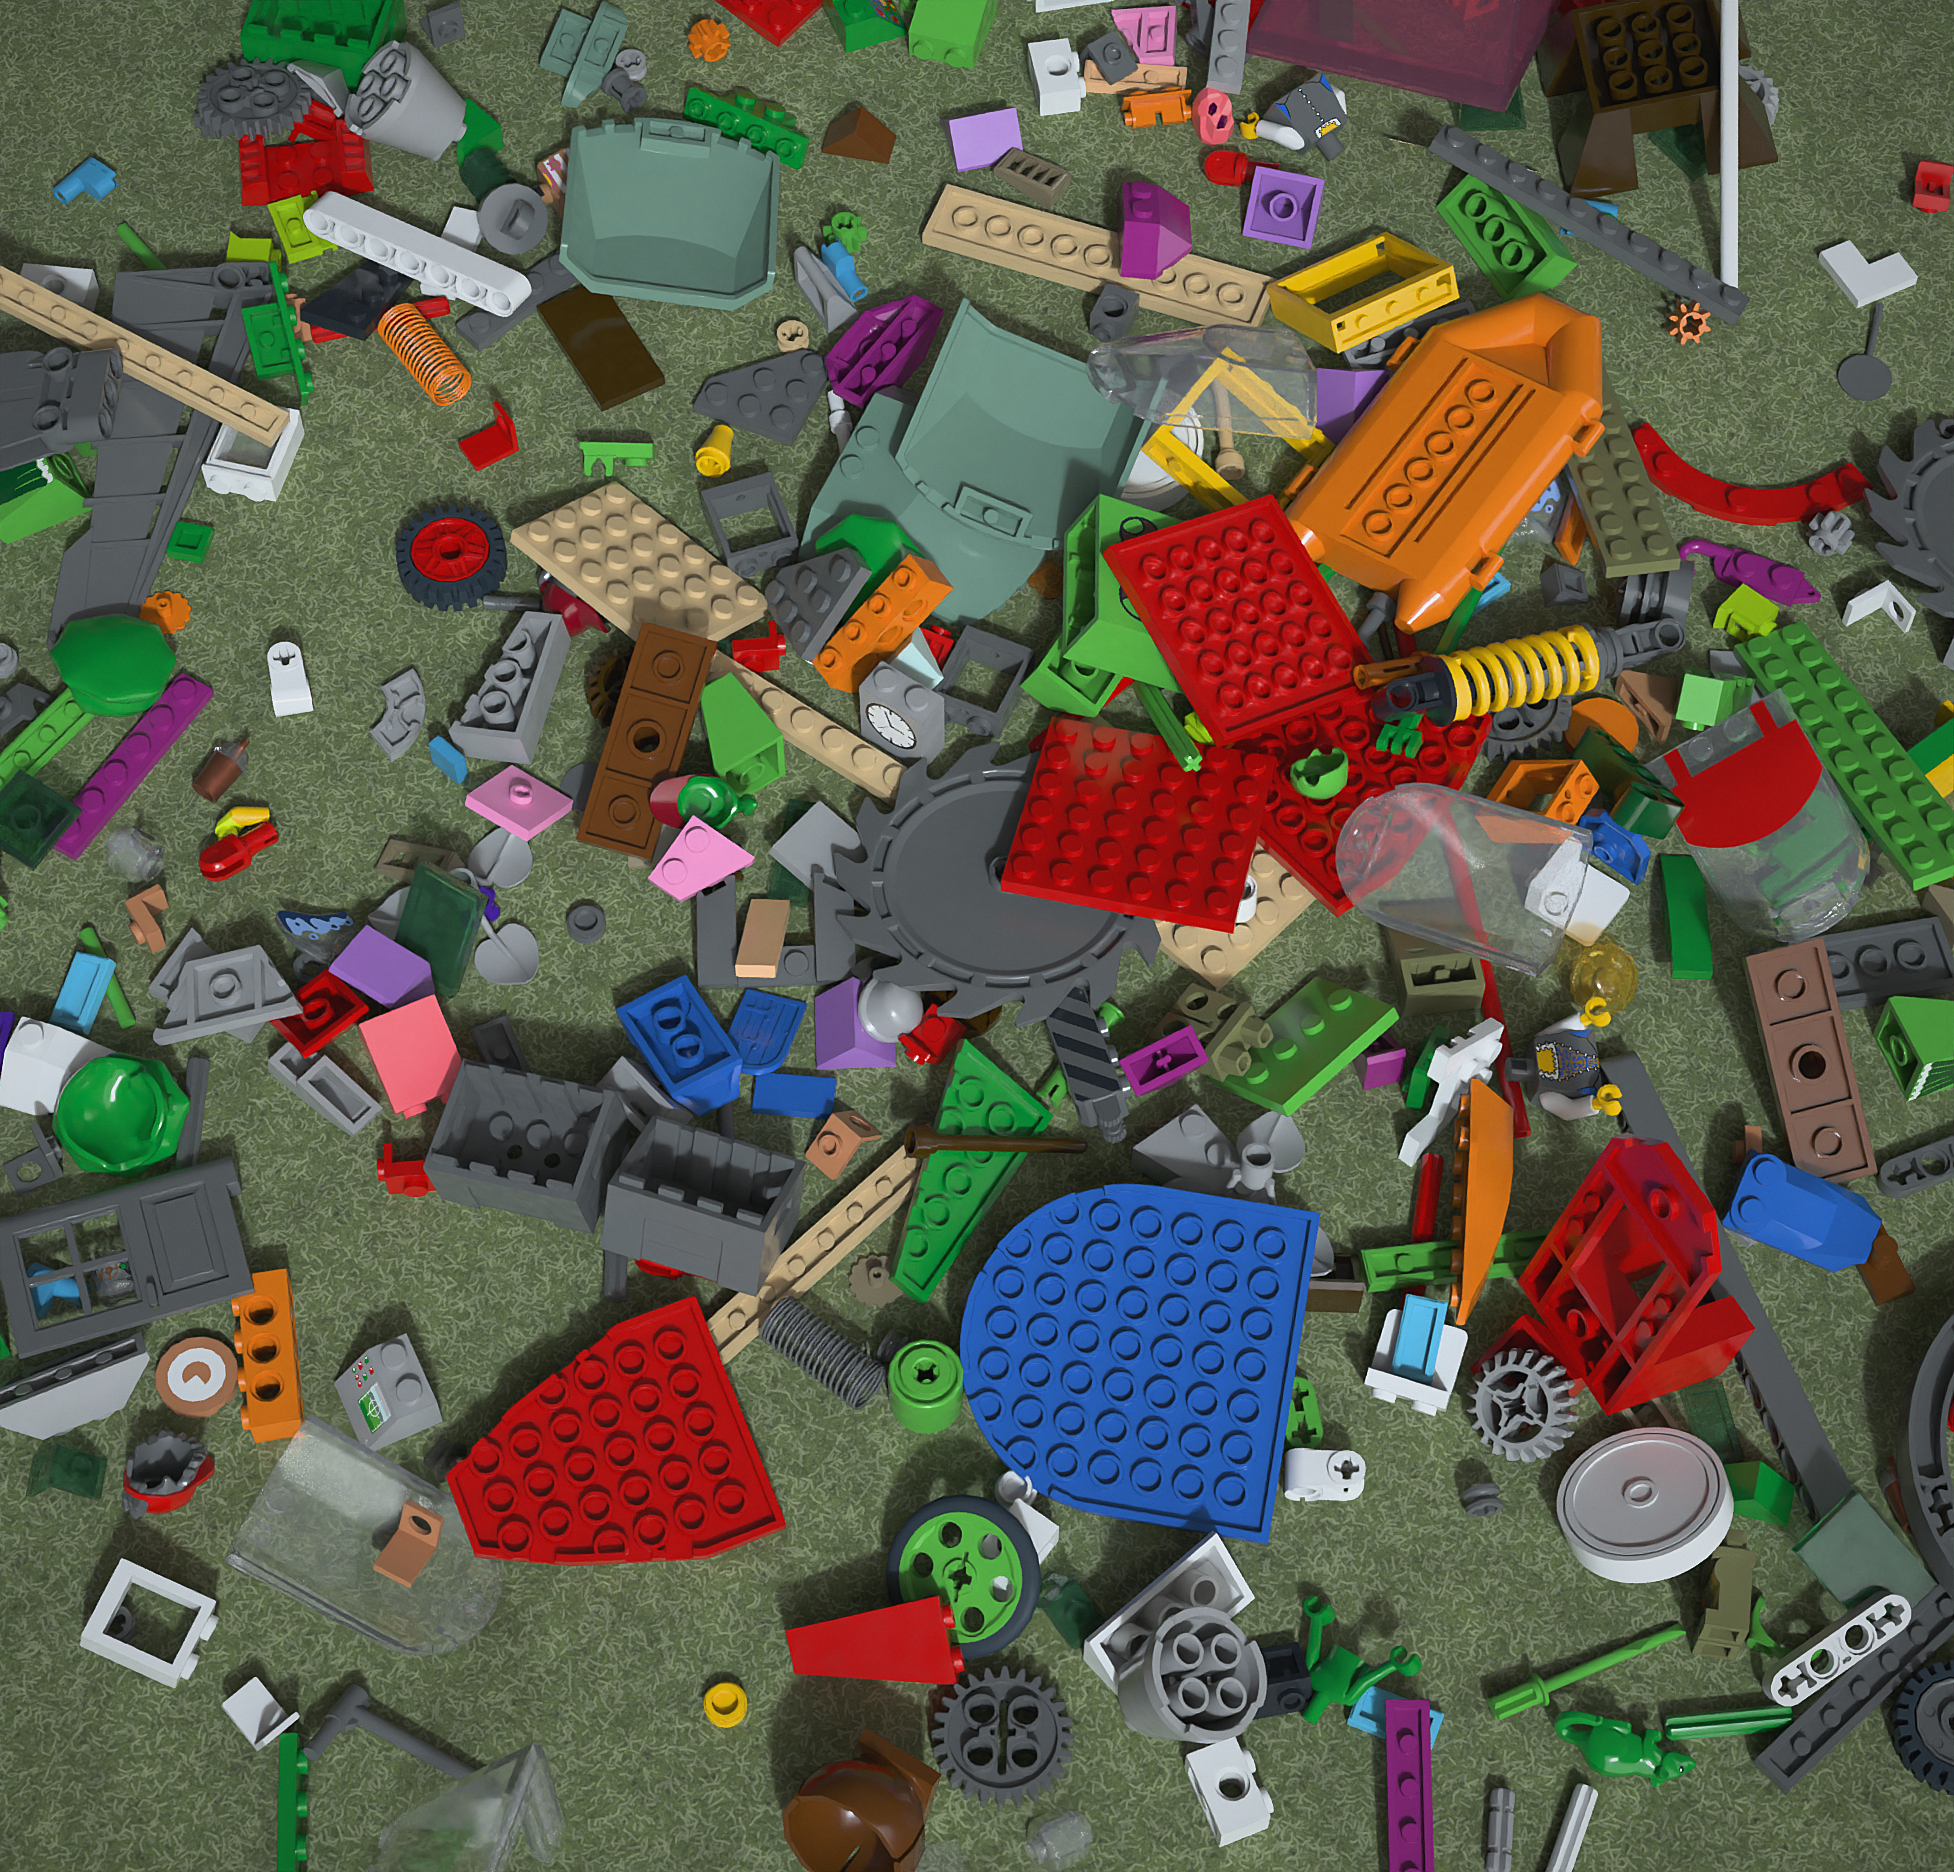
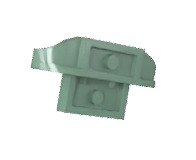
M602 0L594 21L562 9L541 57L540 67L569 78L561 100V104L564 106L578 108L584 98L597 92L602 87L603 81L610 73L627 33V18L624 11L606 0Z

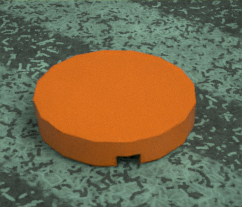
M1598 697L1585 699L1572 707L1569 729L1562 731L1565 747L1570 753H1572L1589 725L1599 727L1608 732L1631 754L1636 749L1639 727L1635 716L1624 705L1615 700Z

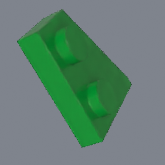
M1436 1025L1430 1038L1423 1037L1416 1055V1059L1419 1060L1414 1069L1410 1068L1402 1091L1408 1093L1405 1107L1418 1112L1421 1111L1434 1081L1427 1076L1435 1050L1443 1044L1448 1047L1452 1030Z

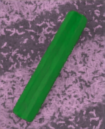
M1778 1704L1671 1714L1665 1717L1663 1726L1667 1740L1677 1741L1783 1731L1794 1723V1716L1791 1706Z

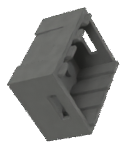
M463 1059L422 1168L443 1200L478 1209L482 1205L553 1221L554 1225L593 1234L607 1196L608 1183L615 1174L631 1124L615 1091ZM515 1148L522 1149L523 1153L520 1158L515 1160L509 1158L511 1150ZM554 1156L560 1158L558 1166L554 1168L546 1166L549 1158Z
M653 1115L608 1183L601 1249L639 1261L641 1258L716 1281L719 1286L756 1297L797 1227L807 1162L780 1152L759 1148L757 1145L741 1140L723 1137L718 1133L687 1126L679 1121Z

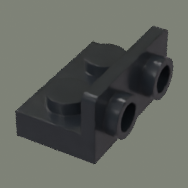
M1299 1642L1260 1648L1266 1668L1267 1691L1264 1704L1258 1708L1253 1720L1304 1711L1312 1699L1311 1676Z

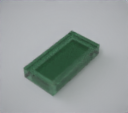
M1723 1382L1682 1388L1680 1395L1692 1435L1709 1445L1721 1460L1722 1465L1743 1463L1744 1454Z

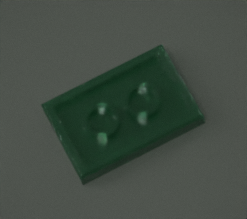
M425 859L417 864L394 942L429 962L435 990L451 999L459 992L489 896Z
M1851 1490L1791 1549L1846 1613L1879 1591H1890L1904 1597L1912 1610L1938 1585L1859 1492ZM1887 1603L1884 1606L1886 1614L1882 1617L1891 1620L1893 1618L1891 1610L1895 1606ZM1866 1617V1620H1868L1870 1623L1876 1621L1874 1619Z

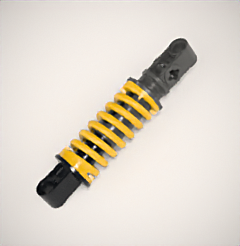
M1672 618L1645 624H1632L1615 630L1608 625L1593 629L1588 623L1583 624L1579 621L1562 627L1557 631L1549 630L1541 632L1539 635H1526L1521 639H1508L1503 643H1490L1486 647L1477 646L1470 648L1467 652L1459 650L1452 652L1449 656L1444 654L1426 655L1418 664L1417 675L1396 679L1377 690L1372 697L1371 707L1374 714L1383 721L1391 722L1426 714L1427 718L1435 726L1445 727L1455 720L1467 719L1470 714L1477 717L1485 715L1488 710L1500 712L1506 706L1517 708L1524 701L1534 704L1538 703L1542 697L1552 700L1556 699L1560 693L1569 696L1573 695L1577 690L1591 693L1600 689L1604 678H1615L1620 675L1622 670L1660 660L1678 651L1686 642V631L1679 621ZM1659 634L1665 639L1666 645L1660 641ZM1390 693L1398 698L1399 708L1392 703Z

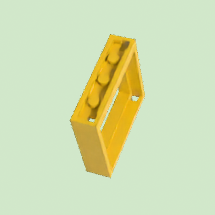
M1388 232L1381 233L1266 285L1270 296L1272 312L1276 319L1337 354L1459 298L1453 265ZM1384 242L1385 249H1377L1376 244ZM1388 270L1406 278V280L1332 314H1328L1313 305ZM1341 322L1342 327L1337 329V324Z
M1225 350L1140 450L1213 513L1248 502L1249 500L1170 433L1209 385L1216 380L1307 459L1305 464L1276 498V501L1283 510L1291 501L1284 491L1306 464L1318 468L1336 445L1322 434L1323 431L1315 428L1301 416L1294 406L1286 403L1278 396L1269 384L1260 380L1248 370L1241 360L1238 361Z

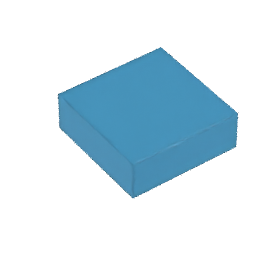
M437 736L428 743L432 763L459 785L468 777L465 757L444 738Z

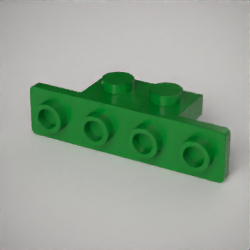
M697 86L689 89L683 113L684 119L692 123L722 130L721 136L737 142L740 141L741 137L752 141L751 148L765 155L770 150L780 157V163L793 169L799 170L803 167L810 139L808 136L793 130L797 117L787 113L783 106L762 102L756 99L757 96L754 93L745 90H739L721 98Z
M276 261L268 262V277L275 303L241 309V317L256 378L258 381L293 374L300 405L305 406L308 405L309 393H314L310 372H303L301 360L306 359L302 339H295L292 328L297 326L293 304L287 305L284 293H289L285 271L278 272Z

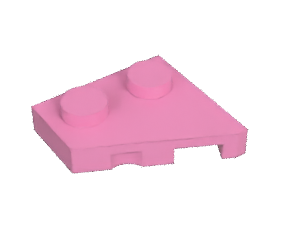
M1176 6L1112 10L1113 22L1138 64L1175 65L1178 17Z
M693 815L648 877V880L682 903L697 895L696 893L700 890L714 886L723 881V878L743 867L751 866L755 861V857Z

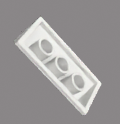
M1214 1531L1209 1533L1085 1639L1083 1660L1117 1696L1120 1667L1129 1661L1165 1619L1193 1607L1215 1608L1231 1615V1619L1255 1598L1218 1534Z

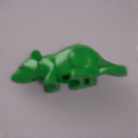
M1577 1711L1559 1712L1554 1720V1730L1557 1735L1564 1741L1578 1746L1587 1765L1594 1772L1605 1777L1615 1778L1630 1775L1650 1778V1785L1656 1788L1666 1781L1683 1776L1697 1766L1695 1760L1689 1755L1660 1749L1656 1742L1661 1740L1662 1732L1658 1730L1645 1729L1638 1736L1631 1732L1632 1725L1630 1723ZM1587 1724L1591 1725V1729L1577 1730L1569 1725Z

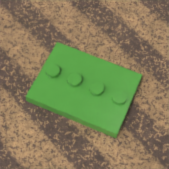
M1316 976L1265 1020L1273 1033V1039L1266 1048L1250 1046L1247 1051L1252 1059L1251 1066L1243 1077L1228 1074L1223 1082L1213 1079L1211 1074L1208 1077L1217 1087L1289 1117L1399 1019V1016L1392 1005Z

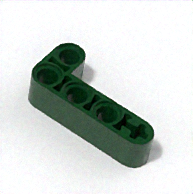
M1589 725L1568 757L1569 760L1582 759L1600 786L1599 790L1615 804L1609 814L1610 818L1630 832L1664 840L1686 807L1667 786L1620 742L1599 727Z

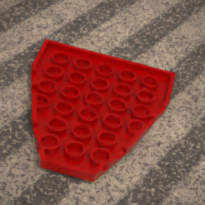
M1369 688L1344 702L1222 747L1277 757L1276 769L1257 843L1338 918L1395 878L1461 789L1492 728V716L1486 712L1485 715L1477 717L1470 714L1467 719L1455 720L1445 727L1435 726L1424 714L1416 731L1422 733V744L1413 759L1405 756L1407 744H1405L1400 755L1391 753L1393 741L1390 742L1385 752L1376 749L1377 740L1384 725L1397 726L1399 720L1387 722L1379 719L1374 714L1371 707L1374 691L1373 688ZM1390 693L1392 703L1399 708L1398 698ZM1334 747H1340L1347 753V783L1334 797L1312 799L1300 795L1293 789L1290 784V766L1294 762L1307 758L1314 749H1318L1324 755H1330Z
M695 1295L613 1326L606 1332L605 1337L588 1350L584 1349L575 1356L573 1362L558 1374H552L514 1404L501 1417L502 1420L497 1426L472 1447L471 1453L464 1460L459 1461L446 1474L448 1486L475 1558L561 1566L706 1560L782 1531L787 1526Z

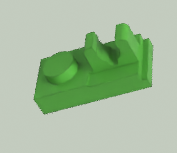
M580 442V450L584 455V473L587 477H593V467L598 464L600 459L606 467V477L614 476L615 460L625 461V467L646 468L647 461H656V447L653 443Z

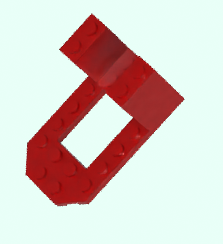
M1623 1133L1612 1137L1517 1281L1563 1351L1579 1371L1583 1381L1607 1416L1722 1374L1756 1329L1749 1320L1748 1315L1742 1310L1732 1295L1695 1308L1722 1272L1716 1210L1667 1141L1630 1133ZM1625 1204L1627 1206V1209L1621 1210V1208ZM1665 1261L1666 1267L1641 1301L1629 1283L1655 1274L1662 1262Z

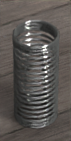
M793 1296L785 1297L778 1302L761 1325L760 1339L766 1342V1344L772 1345V1348L778 1350V1353L783 1354L785 1358H789L790 1362H795V1366L800 1367L802 1371H806L807 1375H812V1379L817 1380L819 1384H823L824 1388H829V1392L835 1393V1396L840 1397L841 1401H846V1405H849L853 1410L863 1408L870 1398L878 1392L887 1375L886 1366H883L876 1359L872 1360L871 1355H866V1351H861L859 1346L855 1347V1343L849 1342V1338H843V1334H838V1330L832 1329V1325H826V1321H821V1318L815 1316L814 1312H809V1308H804V1305ZM787 1311V1313H786L785 1316L781 1319V1321H780V1323L778 1324V1326L776 1327V1329H775L774 1331H772L773 1328H774V1326H775L776 1323L778 1322V1320H779V1319L781 1318V1316ZM829 1329L828 1332L823 1336L825 1330ZM789 1331H791V1332L789 1333V1335H788L786 1341H785L784 1343H782V1340H783L784 1336H785ZM795 1335H797V1336L795 1337V1339L793 1340L792 1345L787 1348V1346H788L790 1340H791ZM840 1337V1340L834 1345L836 1339ZM802 1339L797 1350L793 1352L795 1345ZM846 1341L845 1345L840 1349L842 1343ZM808 1343L803 1354L799 1356L801 1349ZM814 1348L809 1358L804 1361L807 1353ZM857 1350V1353L851 1358L853 1352ZM818 1352H820V1353L818 1354V1356L816 1357L815 1362L810 1365V1363H811L813 1357H814ZM863 1354L862 1359L857 1362L859 1356ZM824 1356H826V1357L824 1358V1360L822 1361L820 1367H818V1368L816 1369L818 1362H819ZM869 1359L867 1364L861 1369L865 1360ZM830 1360H832V1361L830 1362V1364L828 1365L826 1371L822 1373V1370H823L824 1366H825ZM837 1365L832 1375L827 1378L830 1370ZM843 1369L838 1379L833 1382L836 1374ZM849 1373L844 1383L839 1386L842 1378ZM855 1377L850 1387L845 1390L848 1382ZM869 1389L867 1394L863 1398H861V1396ZM872 1392V1394L867 1398V1400L864 1401V1399L869 1395V1393Z

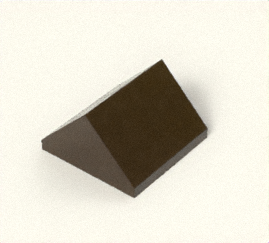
M1334 1253L1332 1271L1323 1276L1310 1277L1305 1311L1359 1313L1364 1291V1280L1358 1254Z

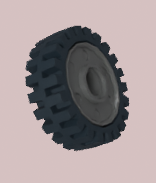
M1950 1660L1944 1666L1942 1662L1934 1663L1929 1669H1922L1909 1680L1900 1692L1892 1710L1890 1734L1891 1738L1895 1739L1893 1747L1896 1754L1902 1755L1903 1760L1901 1763L1907 1771L1912 1769L1916 1773L1915 1779L1921 1783L1926 1780L1931 1783L1930 1789L1937 1792L1945 1789L1948 1790L1947 1795L1954 1796V1731L1949 1725L1950 1721H1954V1660Z

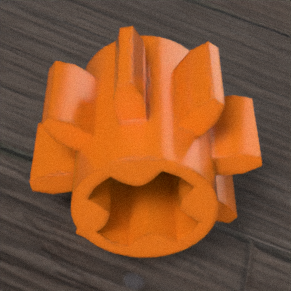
M714 19L701 20L692 27L691 34L687 36L691 42L688 47L695 59L702 56L705 61L715 62L722 59L726 55L728 47L731 46L727 39L730 33L723 23L717 25Z
M1694 299L1691 300L1689 306L1684 305L1679 300L1676 301L1677 308L1672 313L1668 312L1665 314L1671 322V325L1665 329L1666 332L1670 335L1678 333L1676 337L1677 342L1682 345L1685 344L1687 338L1692 339L1697 344L1700 343L1699 336L1704 331L1708 332L1711 330L1705 321L1711 315L1710 312L1706 309L1698 311L1700 303ZM1691 316L1692 318L1689 320L1690 326L1685 328L1684 326L1687 324L1686 318Z

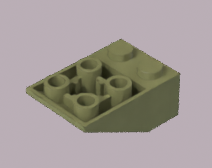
M1458 904L1381 913V921L1402 1017L1481 1007L1486 984L1478 950Z

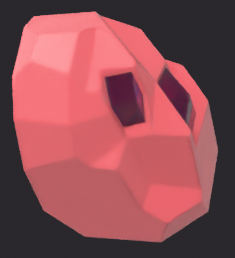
M1205 87L1197 94L1192 106V123L1200 142L1213 146L1227 142L1232 135L1234 127L1232 105L1225 92H1220L1213 88L1206 89Z

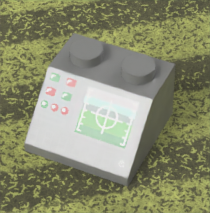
M407 1333L366 1350L334 1382L364 1455L443 1422L438 1403Z

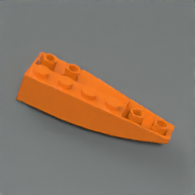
M1474 1078L1470 1080L1468 1093L1460 1094L1458 1118L1462 1119L1454 1120L1452 1142L1457 1143V1149L1459 1150H1454L1452 1175H1459L1458 1183H1453L1451 1207L1458 1208V1216L1453 1215L1451 1222L1450 1239L1457 1240V1249L1452 1248L1450 1273L1457 1274V1282H1451L1449 1307L1456 1308L1457 1325H1465L1482 1293L1492 1268L1509 1205L1513 1177L1514 1108L1480 1079Z

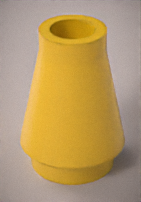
M715 426L710 436L696 452L697 469L707 477H720L730 468L734 433L728 426Z

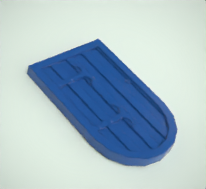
M751 989L746 990L727 1034V1037L742 1057V1073L762 1075L771 1073L781 1067L790 1052L807 1009V1003Z

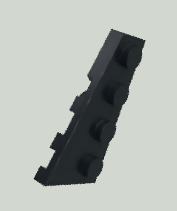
M370 259L300 309V321L366 341L379 325L383 315L395 305L415 279Z

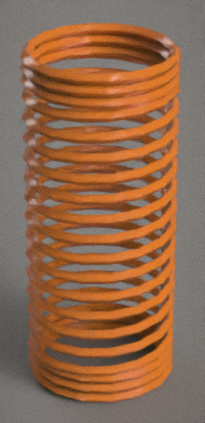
M404 303L396 305L383 315L379 321L378 334L436 405L447 406L466 395L472 382L471 374L459 362L413 304ZM404 311H409V312H405V313H403V314L397 316V317L390 323L389 327H388L387 330H386V334L384 333V332H385V328H386L387 324L389 323V321H390L391 319H393L396 315H398V314H400V313H402V312H404ZM408 314H414V315H412V316H408V317L404 318L403 320H401V321L393 328V330H392L391 333H390V336H388L389 330L391 329L392 325H393L398 319H400V318H402L403 316L408 315ZM413 318L412 321H410V322L404 324V325L397 331V333L395 334V336H392L393 333L395 332V330H396L403 322L407 321L408 319ZM412 337H414V338H413L412 340H410L406 345H404L408 339H411ZM419 345H421V346H420L419 348H417L413 353H411L412 350H413L415 347H418ZM434 348L430 353H428L425 357L418 361L422 355H425L427 352L430 351V349ZM441 356L439 360L435 361L429 368L425 369L429 363H432L434 360H436L437 357ZM430 358L425 364L422 365V363L426 359ZM447 365L436 376L432 377L436 371H439L443 366ZM437 366L432 372L429 373V371L433 367ZM459 373V376L451 385L443 390L436 391L438 387L451 382ZM462 373L464 374L461 382L451 392L439 396L435 395L448 388H452L459 381ZM452 376L445 383L441 384L446 378ZM452 392H455L454 394H452V395H450V396H448V397H446V398H443L444 396H446V395H448V394H450V393H452Z

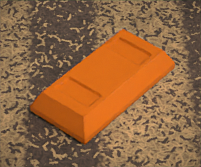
M1572 491L1564 510L1555 544L1562 558L1570 564L1576 565L1587 534V528Z

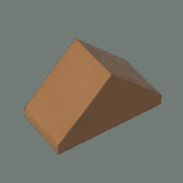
M1630 670L1622 671L1617 679L1615 694L1659 745L1664 744L1671 726L1678 679Z

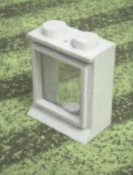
M277 406L290 413V421L271 448L223 423L206 463L202 464L207 487L220 494L232 492L245 495L254 501L266 499L276 502L305 434L299 410Z

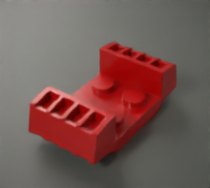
M335 120L336 140L266 148L265 139L261 134L256 135L254 141H250L249 135H244L238 140L237 147L242 206H266L298 195L304 198L310 196L311 191L315 190L319 198L329 191L339 193L345 197L374 191L369 140L349 130L345 120Z

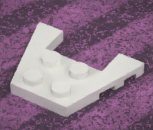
M1492 1017L1469 1029L1467 1035L1470 1038L1465 1040L1457 1036L1450 1043L1453 1046L1452 1048H1448L1443 1044L1435 1050L1427 1076L1439 1083L1438 1090L1429 1114L1406 1134L1398 1157L1410 1167L1413 1166L1456 1115L1460 1094L1468 1093L1471 1078L1480 1079L1486 1085L1491 1079L1492 1071L1489 1070V1067L1502 1049L1503 1044L1499 1040L1504 1028L1503 1024Z

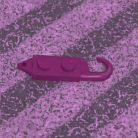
M1689 540L1678 549L1680 558L1683 560H1687L1686 558L1690 553H1700L1714 558L1713 573L1715 577L1731 586L1739 588L1744 583L1763 597L1789 607L1792 604L1816 603L1820 601L1821 594L1804 578L1805 572L1738 548L1732 550L1707 540Z

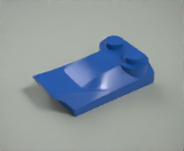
M686 974L615 1009L617 1019L625 1029L628 1041L637 1047L672 1100L684 1105L696 1115L702 1117L738 1098L740 1095L739 1081L743 1064L742 1057Z
M1750 1149L1746 1154L1720 1222L1723 1228L1835 1273L1845 1267L1865 1264L1880 1228L1882 1218L1873 1211L1865 1197L1788 1165L1774 1155L1762 1154Z

